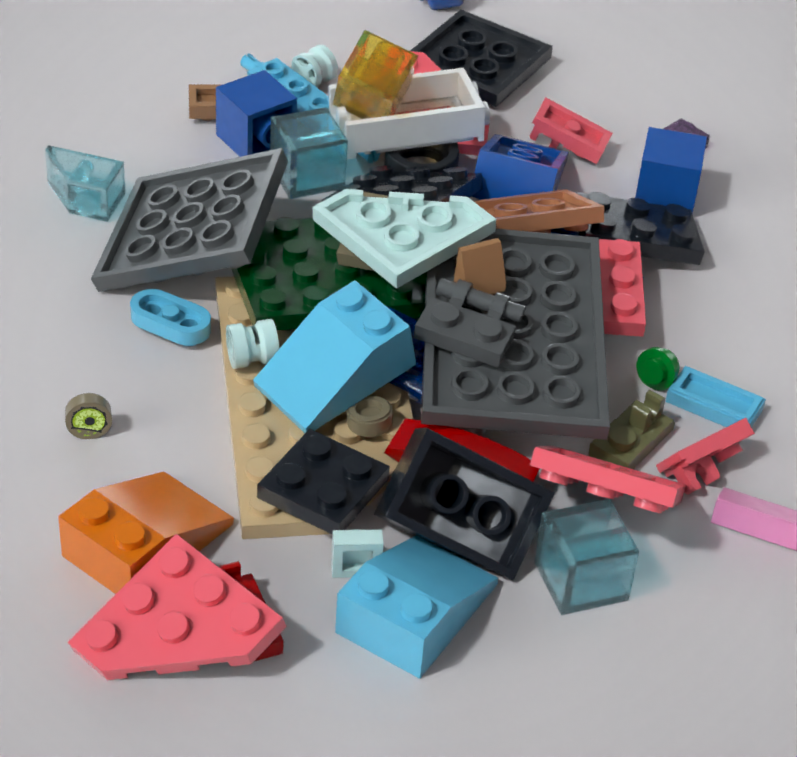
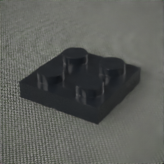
M309 429L257 484V498L333 535V530H346L389 480L390 466Z

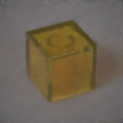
M364 30L338 76L333 105L337 107L345 106L347 112L361 119L394 115L411 84L418 55Z

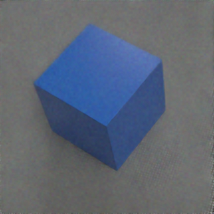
M266 70L216 87V135L239 157L282 148L284 151L296 146L297 98Z
M648 127L635 198L645 200L651 204L664 206L678 204L686 209H690L693 214L707 136Z

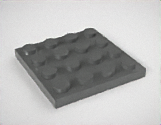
M279 148L137 178L91 277L97 291L122 290L132 285L148 282L160 283L170 278L186 275L198 276L208 271L224 268L236 269L250 264L288 164V159L283 149Z

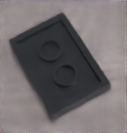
M576 192V194L604 206V222L588 224L587 230L578 231L579 236L640 242L641 257L695 265L701 264L705 251L690 209H686L678 204H668L666 206L651 204L639 198H629L628 200L612 198L601 192H591L589 194Z

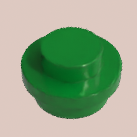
M651 347L642 352L636 364L637 373L641 381L646 386L658 391L669 388L677 380L680 369L679 361L675 354L666 348Z

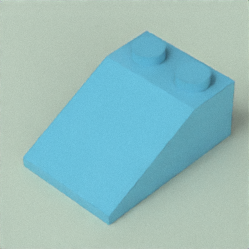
M354 280L316 305L253 379L254 386L304 433L309 429L315 431L416 365L410 326Z
M416 535L366 561L337 593L335 633L420 679L497 586L499 578Z

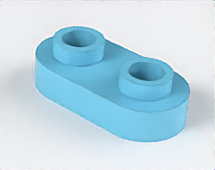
M159 289L142 290L131 298V320L141 329L184 346L200 344L206 341L211 334L210 313L200 305Z

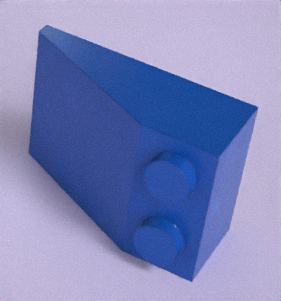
M494 134L479 151L474 173H482L483 189L472 197L483 200L555 191L561 180L569 152Z

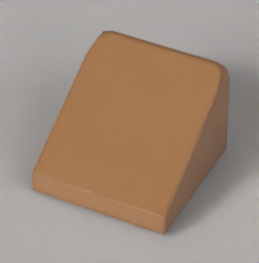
M499 238L459 247L454 282H458L459 279L471 282L474 289L492 295L497 292H504L506 289V276L502 245Z

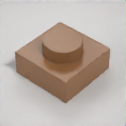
M189 84V119H202L206 121L216 119V87L223 84Z

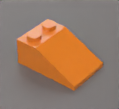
M164 471L94 489L58 516L62 557L114 594L174 535H179L200 552L234 524V517Z

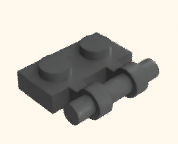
M441 278L437 285L436 295L450 300L446 302L431 297L415 325L413 338L499 368L514 339L516 329L515 325L503 320L506 318L521 323L526 306L510 301L511 296L500 292L492 295L474 289L473 283L462 279L454 282ZM468 305L486 311L488 313L487 315H483L478 312L466 309V306Z

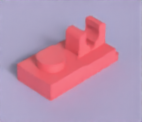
M545 97L532 121L535 126L530 134V138L535 141L539 134L542 133L552 139L549 147L557 149L559 143H561L563 147L569 149L578 157L597 164L610 140L612 132Z
M744 418L676 452L657 464L656 467L660 473L664 472L666 477L674 474L679 483L686 485L684 493L689 495L701 488L696 478V473L702 477L705 485L720 478V473L711 457L715 456L718 463L729 459L743 451L739 442L755 433L748 420Z

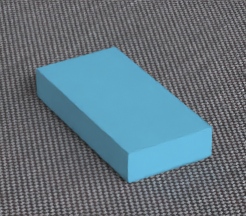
M685 366L678 375L677 380L668 389L665 402L724 427H728L746 418L752 428L763 411L766 399Z

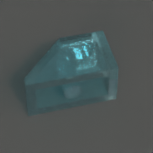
M48 145L45 149L47 181L70 214L108 222L125 195L124 162Z

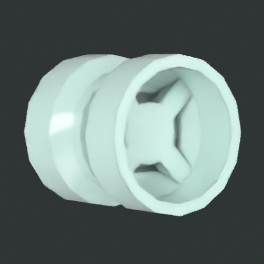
M273 319L259 320L254 326L248 327L242 323L226 326L227 351L233 369L248 367L251 362L260 361L265 365L279 350L278 334Z

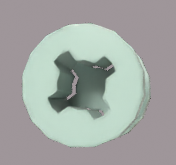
M317 45L311 48L308 53H301L293 57L291 69L318 87L322 81L327 82L336 77L338 64L329 48L324 45Z

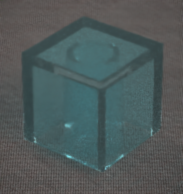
M327 107L271 117L270 150L282 148L288 159V164L280 184L289 199L336 191V187L346 185L348 140Z
M611 499L542 512L534 563L560 615L629 601L639 550Z

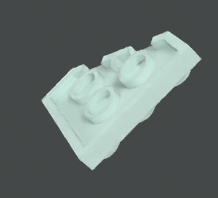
M345 189L313 206V220L396 289L458 254L459 247L475 244L496 231V218L470 198L464 196H450L449 202L425 201L424 194L389 192V198L365 197L363 196V190Z

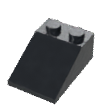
M415 428L374 515L514 581L555 492L429 428Z

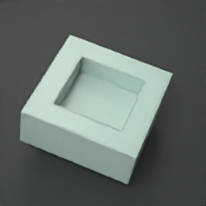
M382 529L333 530L332 578L352 577L366 561L383 553Z

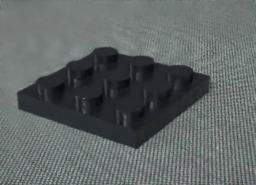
M460 9L410 51L424 52L441 70L464 68L471 82L475 81L477 83L482 102L486 101L488 105L497 107L551 59L553 46Z
M375 166L369 168V173L354 177L352 183L336 187V192L322 199V201L345 189L363 190V192L389 196V192L424 194L425 201L449 202L450 196L470 198L482 190V173H468L466 167H450L444 169L443 172H430V168L427 166H415L407 168L406 172L393 171L392 166Z

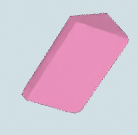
M724 487L715 503L711 523L797 551V510Z

